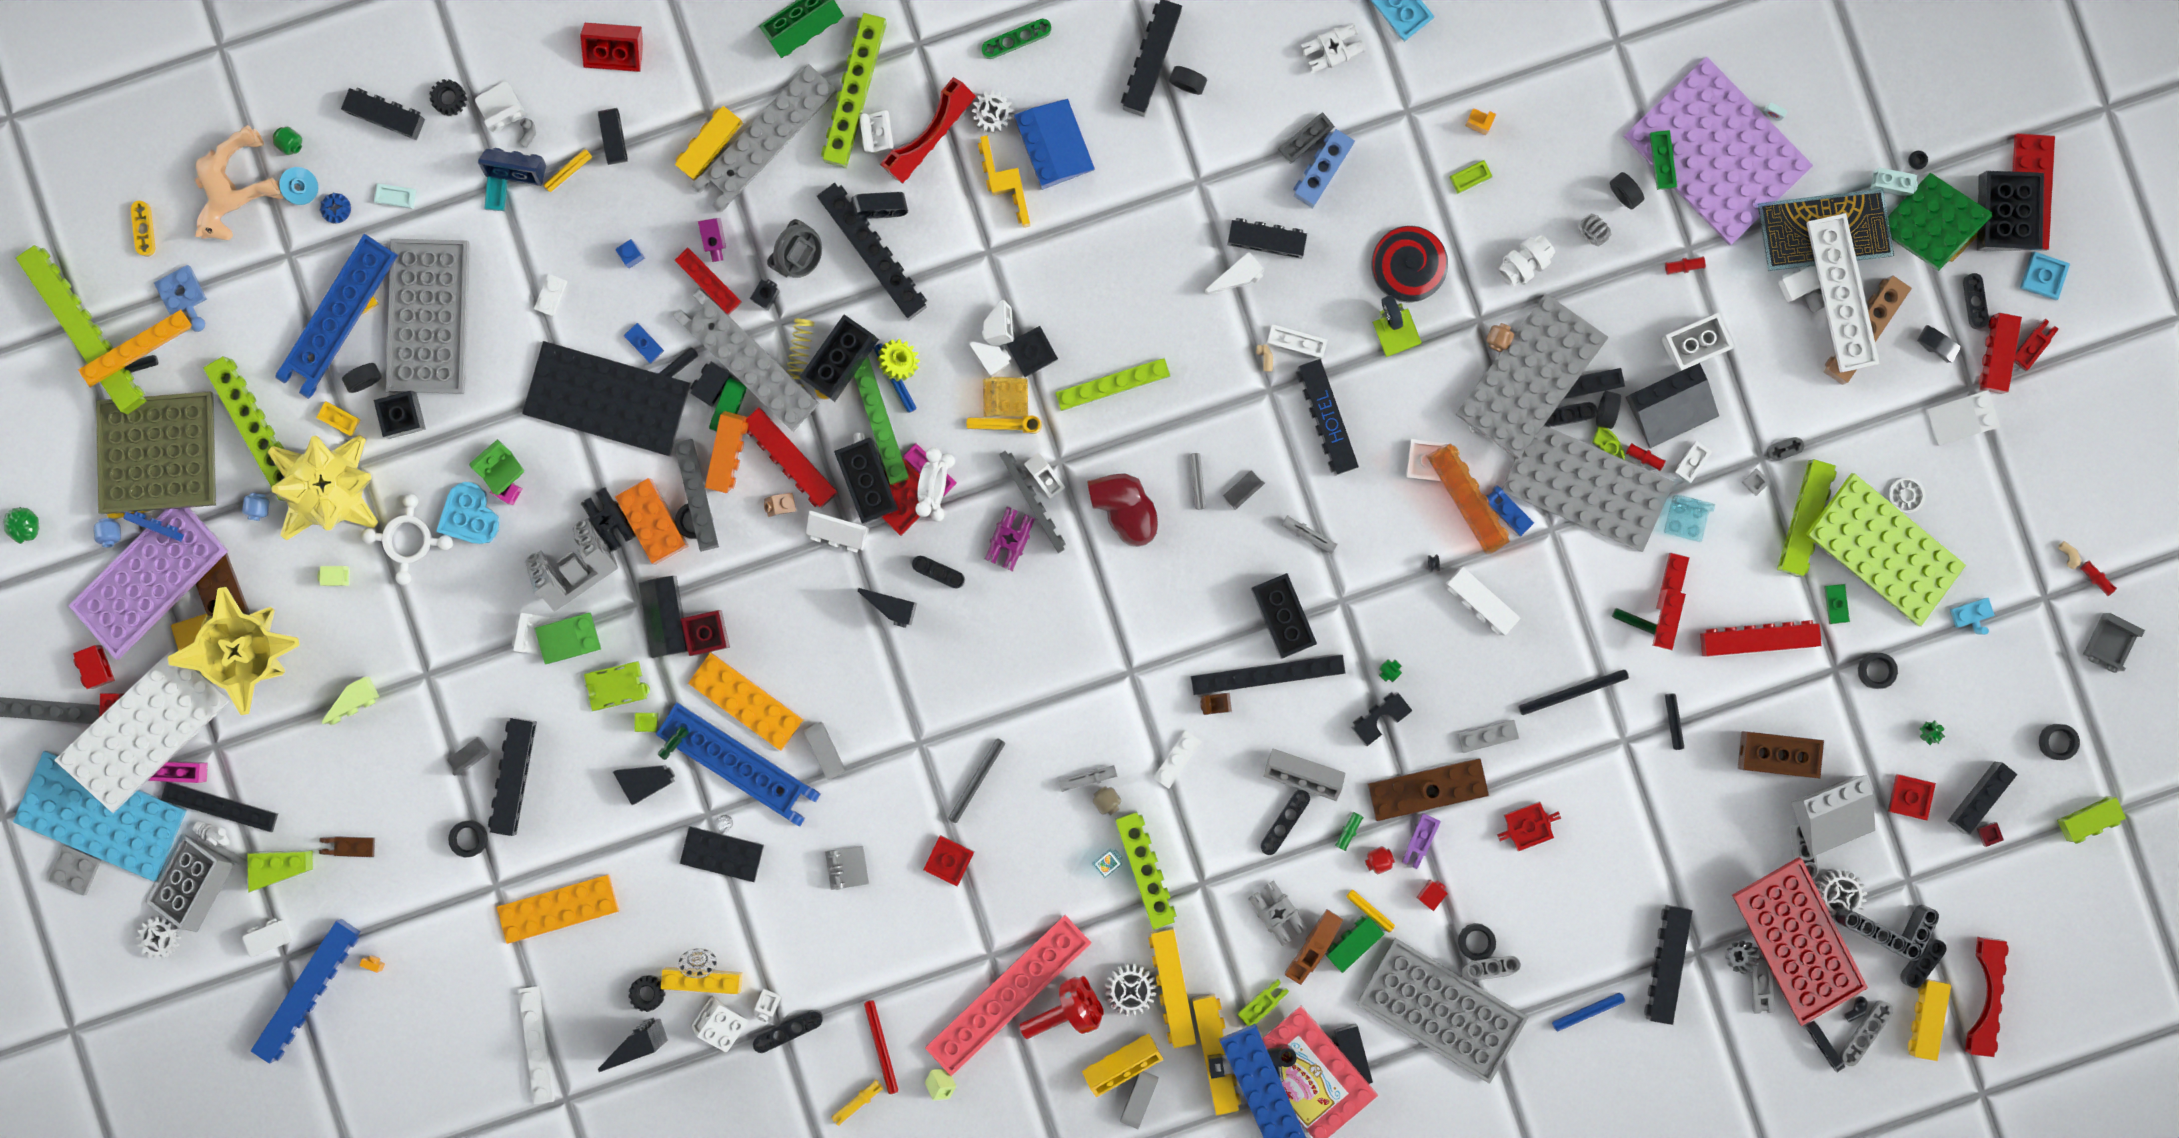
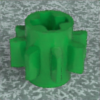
M1387 659L1379 667V670L1382 672L1379 676L1385 682L1388 680L1394 682L1402 674L1399 670L1402 665L1396 659L1392 662Z
M1936 720L1933 722L1926 721L1922 728H1920L1923 733L1920 735V738L1929 745L1932 743L1939 744L1942 738H1945L1942 733L1945 728L1939 725Z

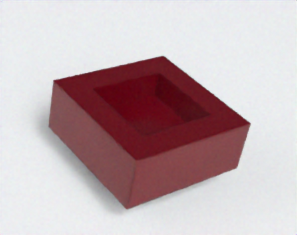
M1997 822L1977 828L1984 847L2004 841Z

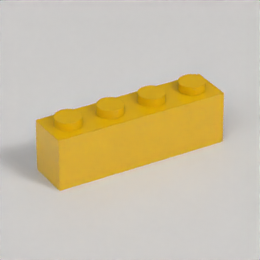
M725 106L717 108L713 112L711 121L709 123L706 122L701 127V133L697 138H692L688 143V149L685 152H681L676 158V167L693 181L703 174L743 125L742 120Z
M665 967L662 970L661 989L739 994L742 988L743 972L712 970L708 973L704 969L684 968L681 970L675 967ZM691 970V971H692V974H691V975L686 974L687 971ZM701 971L703 975L697 976V973Z
M1926 979L1918 987L1919 998L1914 1006L1916 1013L1915 1021L1913 1020L1911 1024L1912 1038L1909 1040L1907 1047L1910 1055L1938 1061L1951 989L1950 984Z
M1148 1033L1140 1036L1129 1045L1121 1047L1115 1053L1105 1056L1099 1062L1089 1065L1082 1073L1090 1090L1097 1098L1164 1059L1155 1041Z

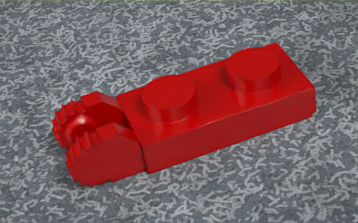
M2046 318L2032 331L2015 354L2014 362L2025 371L2030 369L2050 344L2051 339L2059 329L2054 326L2044 335L2042 331L2049 323Z

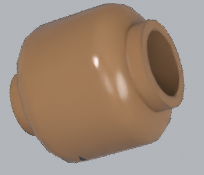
M1500 323L1499 326L1493 325L1486 338V342L1489 344L1488 347L1498 352L1508 349L1514 338V333L1510 331L1511 327Z

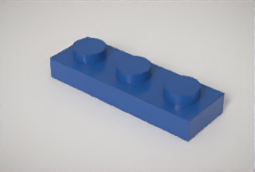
M136 511L134 514L126 512L123 517L127 521L182 542L184 534L177 532L179 528L169 524L166 527L161 526V521L151 518L150 521L146 520V515Z

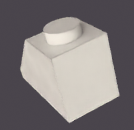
M1004 300L999 301L984 321L982 335L984 340L991 346L1013 342L1012 309Z
M976 342L970 343V347L991 378L1010 366L1009 360L1011 357L1005 349L1001 351L996 346Z
M1040 453L1024 463L1050 499L1065 488Z

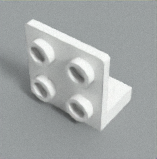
M712 995L690 1028L698 1038L724 1052H728L747 1025L748 1020L724 1007L721 1001Z

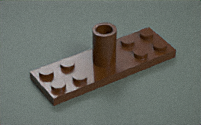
M226 553L196 583L206 614L213 617L218 588L227 587L241 612L250 615L229 556Z
M1481 758L1367 783L1376 821L1489 796ZM1433 785L1434 793L1427 796V787Z

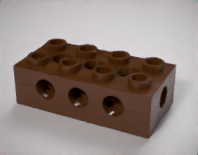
M1741 731L1738 769L1820 779L1824 740ZM1761 748L1764 749V755L1762 757L1759 756V750ZM1780 750L1783 751V757L1781 759H1779L1778 753ZM1801 752L1802 760L1798 761L1797 756Z

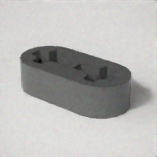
M1793 437L1773 444L1767 449V456L1771 461H1780L1803 451L1804 442L1798 437ZM1792 441L1798 443L1797 451L1795 449L1788 450L1787 447L1793 444ZM1774 448H1776V450L1783 448L1784 452L1779 453V457H1777V455L1773 456L1772 452L1775 451Z

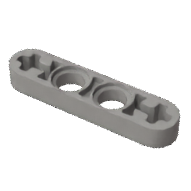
M1878 1001L1872 1007L1840 1052V1058L1844 1064L1855 1066L1891 1018L1893 1007L1890 1003ZM1881 1006H1882V1007H1885V1006H1886V1008H1885V1009L1887 1010V1013H1886V1014H1885V1013H1881V1010H1880V1007H1881ZM1874 1014L1879 1016V1018H1881L1882 1020L1880 1021L1879 1019L1873 1017ZM1871 1020H1875L1877 1023V1027L1873 1031H1869L1867 1028V1024ZM1859 1036H1864L1866 1042L1860 1047L1856 1044V1039ZM1853 1045L1854 1048H1856V1049H1858V1050H1860V1051H1859V1052L1854 1051V1049H1852L1851 1046ZM1847 1053L1852 1054V1057H1853V1060H1852V1061H1851V1060H1847V1059H1848V1058L1846 1057V1054H1847Z

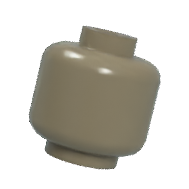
M1105 786L1093 794L1095 796L1093 803L1101 814L1109 813L1111 816L1119 810L1118 805L1121 803V798L1114 788H1107Z

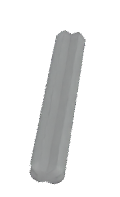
M1192 453L1190 461L1195 508L1201 510L1206 508L1200 453Z

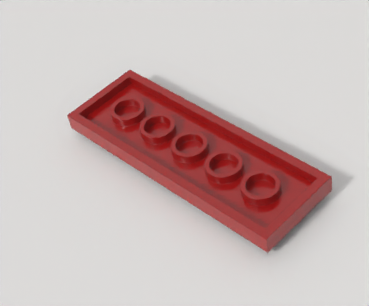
M2017 133L2014 135L2012 172L2044 173L2042 250L2047 251L2049 250L2055 136Z

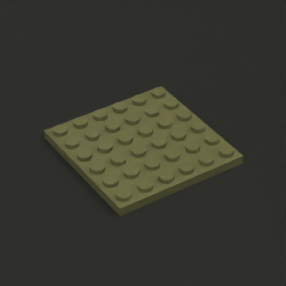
M211 391L146 396L144 398L147 402L130 414L120 412L112 399L96 400L99 514L216 506L214 400Z

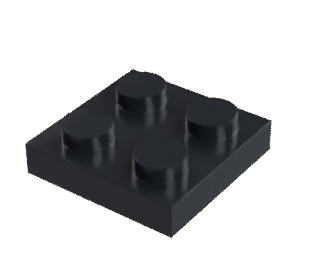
M1041 326L1014 339L1013 342L1007 343L1025 378L1058 360Z

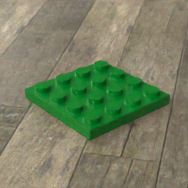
M1930 172L1918 185L1914 194L1907 196L1885 220L1890 239L1939 271L1992 217V212Z

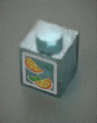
M1109 848L1093 861V865L1105 879L1123 864L1121 861L1123 857L1116 849L1113 851Z

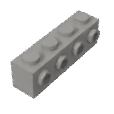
M1272 748L1263 777L1337 801L1343 788L1346 773Z

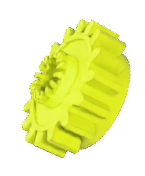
M892 339L885 343L878 351L880 354L877 358V361L880 362L878 367L882 369L883 375L889 376V379L894 378L896 381H899L902 378L905 381L912 377L919 368L916 364L920 360L915 358L918 352L912 351L913 345L907 346L908 341L902 344L901 339H898L896 342Z

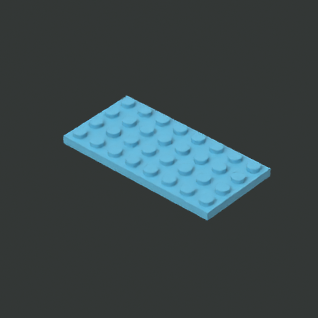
M43 751L13 822L146 879L157 881L187 810L137 790L117 811L112 813L54 761L58 755Z

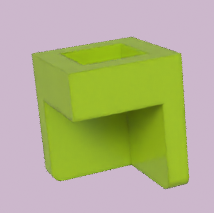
M636 712L635 732H658V712Z

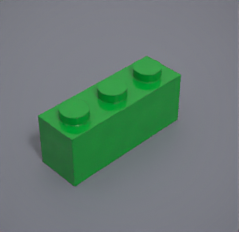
M1368 915L1358 918L1354 923L1356 926L1351 930L1347 929L1340 936L1342 939L1337 943H1331L1327 949L1328 952L1325 953L1341 973L1345 972L1384 935V932Z

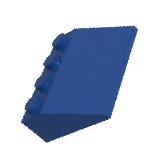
M1068 99L1034 107L1014 115L1015 122L1042 190L1095 170Z

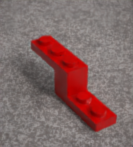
M1669 553L1656 609L1660 610V615L1652 646L1673 650L1686 596L1681 591L1690 557Z

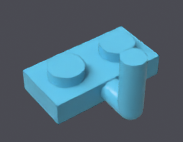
M1983 598L1950 609L1956 628L1972 623L1974 632L1977 635H1986L1989 632L1987 627H1981L1979 621L1995 616L1989 598Z

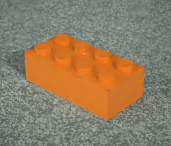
M647 478L615 496L652 564L656 565L689 547L686 539L677 529L675 520L652 479Z

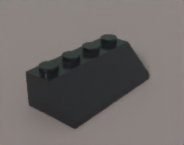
M667 576L640 582L639 589L651 658L688 652L681 621L684 615L677 576Z

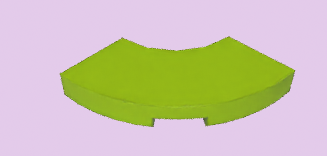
M1597 426L1592 443L1598 446L1600 450L1625 460V453L1617 436L1608 428Z

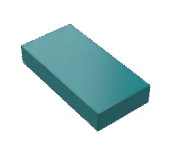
M487 177L485 210L505 211L507 180Z

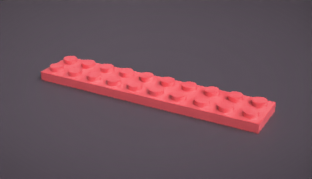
M1064 915L938 1034L925 1049L952 1076L1092 942Z

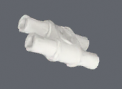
M1354 23L1341 29L1333 28L1332 31L1323 35L1319 34L1316 39L1301 44L1304 56L1318 50L1324 53L1323 57L1308 62L1312 73L1326 67L1333 68L1334 65L1344 61L1347 62L1350 60V57L1366 51L1365 46H1362V40L1347 47L1343 44L1344 39L1358 34ZM1330 45L1333 47L1337 46L1336 52L1333 49H1329Z

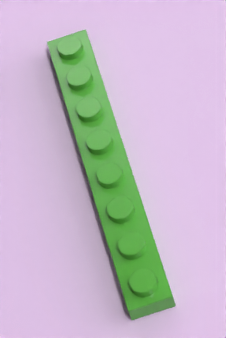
M867 356L854 376L889 482L893 485L908 480L909 477L869 357Z

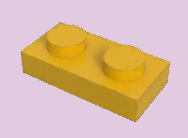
M327 401L324 402L316 417L349 436L353 435L361 420Z

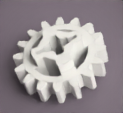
M994 90L991 91V95H988L985 91L983 98L978 96L979 103L974 102L973 105L976 109L972 110V114H977L973 117L974 121H979L977 126H984L985 132L990 128L992 133H994L995 128H998L1000 132L1002 131L1001 126L1007 128L1008 124L1006 121H1012V117L1009 114H1014L1013 109H1009L1012 106V102L1007 103L1008 96L1002 98V93L999 92L995 95ZM992 100H997L1001 103H995ZM986 103L985 109L980 112L982 105ZM990 105L994 111L996 110V118L990 113ZM1006 111L1004 118L1000 121L1001 114ZM985 120H990L994 124L985 122Z
M156 917L155 920L154 918L148 919V923L141 924L144 929L137 930L141 934V936L136 937V940L141 941L137 947H143L144 949L141 953L148 952V958H152L154 955L155 959L166 958L169 956V953L175 952L173 947L180 945L176 942L177 939L181 938V936L176 935L179 928L174 929V924L168 923L169 920L167 918L163 920L161 917Z

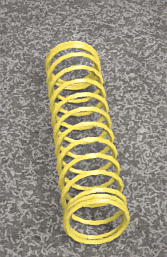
M799 318L794 319V322L797 324H795L793 327L802 332L792 333L794 337H797L799 339H793L791 340V343L800 347L789 348L790 351L797 354H791L788 357L797 362L787 363L789 367L794 368L786 370L788 373L789 371L803 372L805 370L794 367L789 364H808L807 362L794 359L790 356L809 357V355L794 351L792 349H811L810 347H806L792 342L812 341L810 339L794 335L797 333L813 334L812 332L799 329L795 326L814 327V321ZM789 373L794 376V379H801L800 376Z

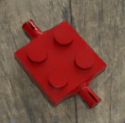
M1539 801L1504 814L1507 831L1497 834V837H1500L1498 838L1500 842L1511 838L1517 851L1554 838L1551 822L1561 819L1560 813L1557 811L1547 815Z

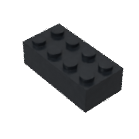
M844 314L802 372L800 378L835 402L879 339Z
M869 437L834 451L862 524L899 511L872 438Z
M1288 573L1250 588L1280 659L1317 644Z

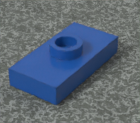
M636 323L624 335L650 364L664 352L662 347L639 323Z

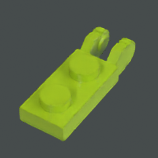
M1279 979L1260 992L1237 1013L1247 1026L1258 1023L1289 992L1287 988L1281 990L1275 998L1271 995V992L1280 985Z

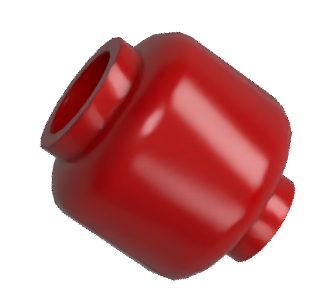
M1383 846L1367 853L1368 859L1365 860L1368 870H1373L1377 875L1393 868L1392 863H1395L1390 849H1386Z

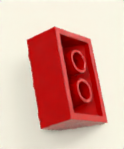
M584 23L580 34L583 68L641 71L643 50L641 26Z

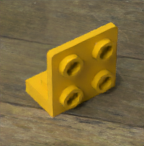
M207 614L171 625L178 651L195 642Z

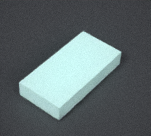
M377 183L374 202L413 209L416 190Z

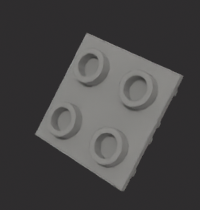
M863 846L825 852L831 890L869 884Z

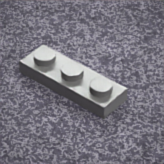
M1515 720L1458 734L1462 753L1519 739Z

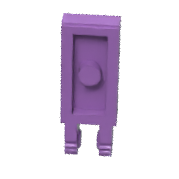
M1422 813L1409 841L1402 863L1407 864L1412 852L1415 851L1419 854L1414 860L1413 868L1417 869L1436 834L1441 822L1440 820Z

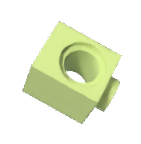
M320 566L317 574L320 586H349V567Z

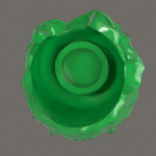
M13 508L9 510V513H6L3 519L4 531L19 544H22L24 540H34L40 529L39 519L28 508Z

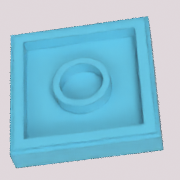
M2031 252L2020 289L2058 300L2070 263L2037 252Z

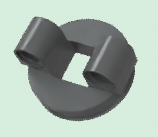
M798 219L791 220L787 228L776 240L773 253L767 260L768 267L786 278L787 276L801 278L810 274L817 267L822 256V242L819 235L804 222ZM799 241L807 245L798 262H795L789 257Z

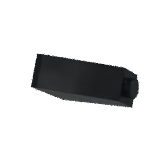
M666 765L619 769L613 772L631 805L639 803L675 782L673 770L670 767L667 768Z

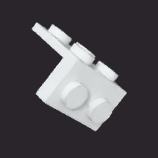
M503 82L475 98V102L485 118L484 122L492 132L503 129L505 125L518 121L526 114L508 82Z
M521 613L516 620L518 630L517 635H514L512 639L513 651L542 655L534 628L561 620Z

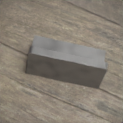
M1251 470L1226 492L1223 497L1236 510L1258 491L1265 482L1261 481Z
M477 737L448 758L447 761L454 769L453 775L457 776L488 755L490 751L481 738Z

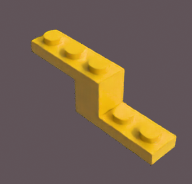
M988 135L981 136L978 148L980 154H984L985 161H982L984 173L988 172L989 180H986L988 191H992L993 196L1015 191L1012 197L1014 205H1018L1020 211L1016 212L1018 224L1022 223L1023 228L1031 227L1018 168L995 172Z

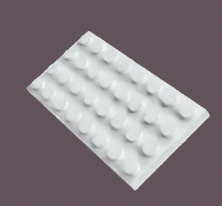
M173 650L166 654L54 760L112 813L117 811L229 703V700L196 670L169 665L168 656L176 653Z

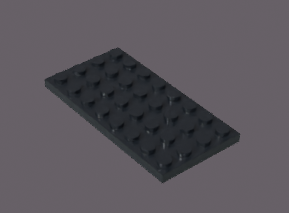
M543 341L522 414L670 456L691 383Z

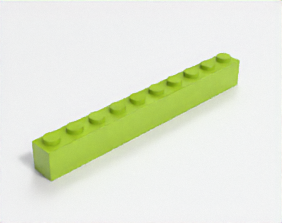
M33 245L15 259L87 364L113 349L112 344L107 339L104 340L101 335L103 333L101 328L91 321L92 315L80 305L82 303L81 299L75 293H72L70 283L59 274L61 270L55 263L50 261L49 258L51 256L45 248L41 249ZM122 368L100 381V383L120 412L130 414L147 401L143 396L145 393L138 385L136 386L133 382L134 376L130 371Z

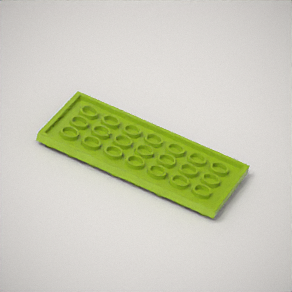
M1855 473L1849 475L1806 533L1811 540L1917 626L1923 625L1966 566V564Z

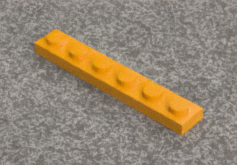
M179 310L81 367L78 371L88 386L92 387L191 329L192 325L182 310Z

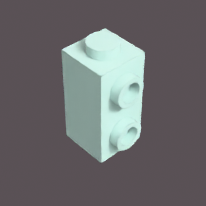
M1879 167L1873 172L1870 190L1907 197L1914 194L1917 190V175Z

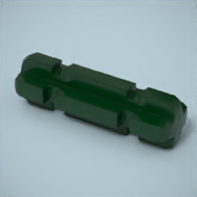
M680 726L676 734H673L664 745V748H661L658 752V756L666 760L671 755L670 752H673L682 742V738L687 736L688 730Z

